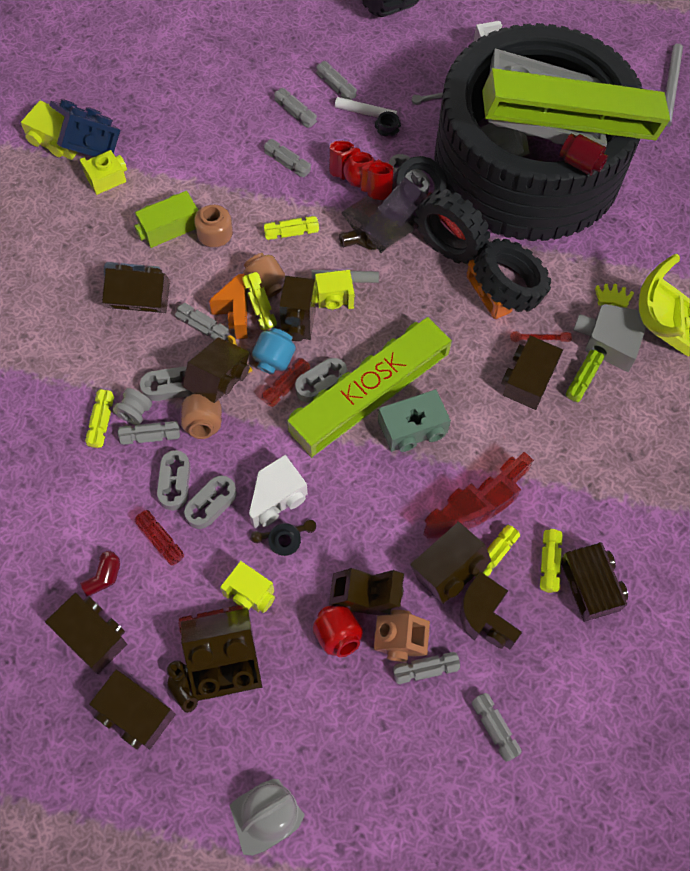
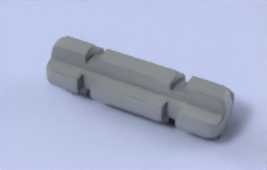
M322 61L321 64L317 65L316 73L322 79L326 78L325 82L338 94L342 93L340 95L342 98L352 100L357 96V89L348 83L327 61Z
M280 88L274 93V100L280 106L284 105L283 108L297 120L301 119L300 122L305 127L310 128L317 122V115L310 109H307L308 107L296 97L290 95L291 93L285 88Z
M269 139L265 143L264 152L272 158L275 156L276 161L291 171L295 169L294 173L300 177H305L310 173L311 164L303 158L299 160L300 156L283 145L280 147V143L274 139Z
M187 303L178 306L175 314L178 319L185 323L188 321V325L207 336L211 334L210 338L213 340L218 337L224 340L227 339L229 329L221 323L217 325L216 320L199 310L194 311L195 309Z
M177 421L165 422V425H161V422L135 425V428H131V425L118 428V439L123 445L133 444L135 440L138 443L163 441L165 437H167V440L180 438V427Z
M456 652L443 654L441 658L436 655L414 660L409 665L407 662L396 664L393 668L394 678L397 684L410 682L412 678H415L416 681L442 675L443 671H446V674L457 672L460 669V661Z
M481 694L472 701V706L477 715L481 714L483 717L481 721L494 744L498 743L500 747L498 751L506 762L510 761L522 753L521 748L515 739H511L512 733L498 709L494 710L493 705L495 704L489 694Z

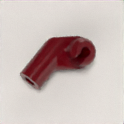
M103 552L99 557L96 575L80 583L86 597L104 590L116 582L120 569V559L114 552Z

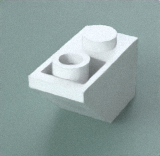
M286 455L258 472L249 512L251 524L254 528L261 524L263 527L272 524L279 517L278 513L288 507L290 509L298 507L305 501V496L308 495L307 483Z

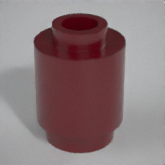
M572 133L566 139L559 154L560 157L565 159V163L590 176L594 171L600 172L608 159V155L605 154V146L581 134L576 136Z

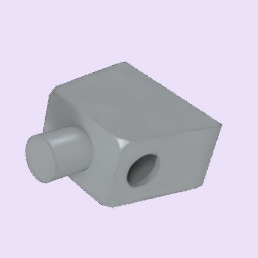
M604 304L601 306L596 319L579 314L573 331L590 336L585 349L586 352L589 353L590 350L595 349L603 353L604 361L629 372L637 358L646 326L641 320L639 310Z

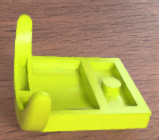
M674 254L661 262L645 279L639 295V314L643 324L653 334L686 356H690V298L663 279L666 273L680 261V256Z

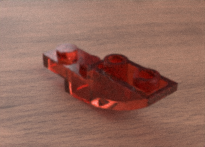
M523 452L517 459L512 456L500 468L501 473L495 479L490 476L478 489L471 483L464 490L461 488L455 490L447 499L448 505L441 511L436 508L427 516L424 521L426 525L423 535L427 539L442 537L458 522L467 529H471L505 510L517 500L521 488L516 482L529 471L534 460L526 452Z

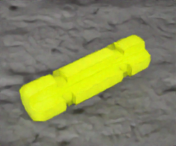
M316 216L305 217V220H302V218L279 221V224L276 225L275 222L264 224V234L267 240L278 239L277 236L279 235L284 238L304 235L305 231L308 234L319 231V222Z
M253 272L242 277L245 289L249 288L250 292L247 294L255 315L260 317L258 323L261 330L275 327L277 322L274 314H270L269 310H272L264 287L261 288L259 285L262 283L259 274Z
M100 389L96 392V404L93 405L88 426L90 430L87 431L85 438L87 446L92 448H101L104 444L105 436L103 434L107 431L111 413L109 408L112 407L114 395L109 390Z
M506 525L498 534L499 537L494 539L487 548L491 562L483 572L486 576L490 575L493 571L492 569L498 565L510 550V546L520 537L519 531L513 526Z
M556 529L545 530L543 533V544H546V547H542L541 573H544V576H540V589L548 593L558 592L560 589V577H557V575L561 574L562 548H559V545H562L563 534Z

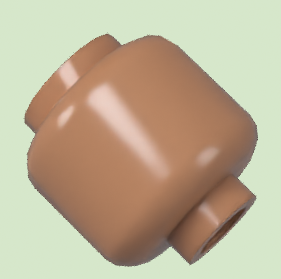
M214 204L204 206L197 211L194 225L196 235L202 244L208 247H220L230 241L233 235L231 216L227 209Z
M259 253L246 261L243 271L244 276L257 272L262 282L259 285L261 288L264 287L268 298L282 291L281 285L284 282L285 273L274 256Z
M192 394L186 397L182 403L181 426L183 430L197 439L209 438L219 431L222 422V406L220 401L218 400L213 403L200 394Z

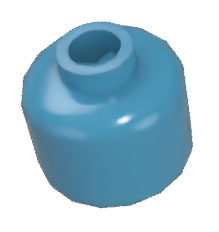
M277 328L261 332L252 351L253 359L258 362L257 368L271 375L274 374L275 370L285 371L296 349L295 344L292 342L293 337Z

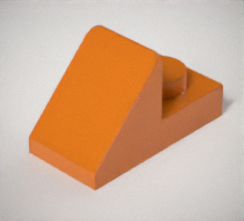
M244 274L235 276L209 301L212 315L228 314L229 329L235 330L236 339L248 338L246 289L242 281Z

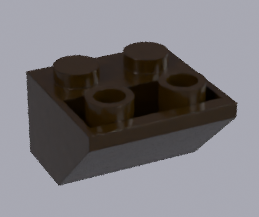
M248 608L181 622L182 649L192 692L198 701L263 688Z

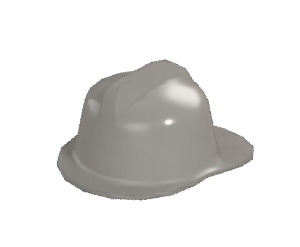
M272 779L259 784L229 805L243 855L254 856L268 850L295 832L304 818V813L297 805L295 797L283 786L279 779Z

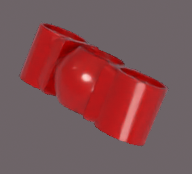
M341 140L330 144L329 172L332 176L340 177L342 180L346 179L350 185L361 188L362 192H367L370 198L385 200L391 197L394 172L391 164L382 162L379 159L375 160L369 153L360 152L359 148H354V145L348 141Z

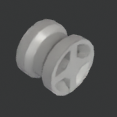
M126 388L123 393L122 402L116 403L113 411L122 420L133 425H140L143 420V413L149 411L153 404L141 392Z

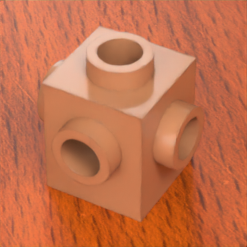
M392 610L391 615L377 616L374 650L387 654L388 660L397 662L408 661V656L427 655L430 621L412 615L411 612L406 610Z

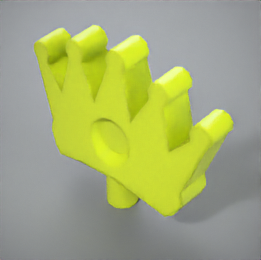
M607 283L604 284L603 292L599 285L595 287L599 306L607 304L627 308L634 292L631 291L626 296V287H622L618 293L617 284H613L611 291Z

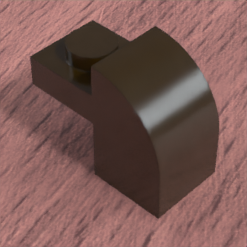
M354 568L333 573L328 605L345 606L351 612L378 616L391 615L392 608L401 606V599L404 593V573L390 570L371 575Z
M481 571L467 589L460 606L462 626L474 641L480 632L484 631L487 633L486 639L491 644L500 649H503L505 646L510 650L522 634V631L494 613L508 590Z

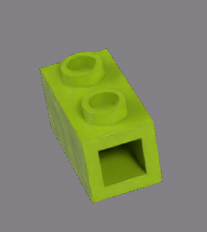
M184 191L136 211L138 224L134 225L139 239L141 241L146 239L150 248H153L195 230L194 218L198 208L188 191Z

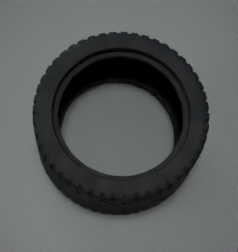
M529 23L523 24V26L513 25L510 28L504 27L499 29V31H492L487 36L484 35L478 38L477 42H472L468 45V48L466 47L457 56L445 79L434 161L440 164L446 174V190H450L452 194L456 192L462 195V199L465 201L468 199L473 204L472 207L475 210L478 209L483 215L481 218L486 220L488 224L487 230L489 229L497 235L503 234L504 237H515L517 240L529 239V241H537V239H541V241H547L550 238L555 240L562 238V236H571L574 232L579 233L585 227L588 228L593 225L594 221L597 222L601 219L603 214H606L614 203L640 139L606 134L607 145L605 154L608 155V159L600 172L594 171L591 176L564 161L544 162L531 160L512 154L499 147L478 125V122L485 118L482 90L490 74L491 58L494 49L598 78L604 84L643 89L641 88L640 79L637 78L635 71L630 69V64L623 60V57L618 52L615 53L612 47L604 45V42L598 38L594 39L592 35L583 34L576 29L570 30L569 27L565 26L556 27L554 24H548L547 26L543 23H536V25Z

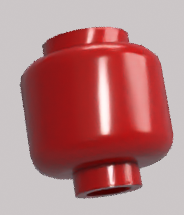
M330 605L320 610L317 615L318 618L313 624V633L323 650L328 655L346 657L355 652L360 646L363 630L350 609L345 606Z

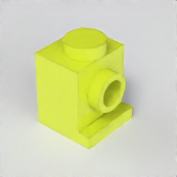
M111 150L89 160H86L85 157L80 159L85 177L96 195L127 182L124 174L127 171L126 164L121 155L115 157Z
M350 270L315 274L316 303H318L319 308L337 309L342 305H348V309H354L355 294Z
M242 561L238 563L220 587L224 597L229 599L233 594L232 600L243 609L248 608L249 610L253 608L257 612L265 613L275 599V596L272 595L274 593L273 583Z

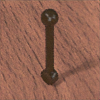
M307 520L304 525L295 527L299 532L306 531L312 533L316 530V522L314 520ZM254 531L250 539L253 543L258 544L262 539L269 537L270 531L264 533Z

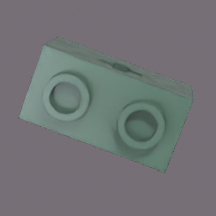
M437 389L381 407L378 411V423L391 452L398 449L400 452L409 451L415 448L417 443L425 440L429 442L438 441L448 433L451 422Z

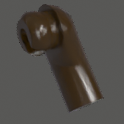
M364 227L339 234V241L343 248L357 244L368 250H376L381 245L382 237L379 233Z
M173 661L168 665L166 671L169 676L167 689L180 708L188 713L197 707L198 700L190 691L187 666L181 661Z

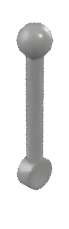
M443 92L422 97L420 95H413L412 103L419 105L424 101L442 98Z

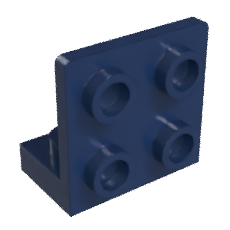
M61 99L60 103L50 101L49 106L64 116L57 141L60 147L94 157L109 150L114 154L121 130L112 124L113 120L111 118L101 115L102 112L90 107H86L85 110L78 108L77 104L65 99Z

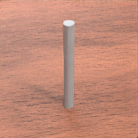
M675 44L672 48L665 92L670 115L667 127H670L672 124L683 45Z

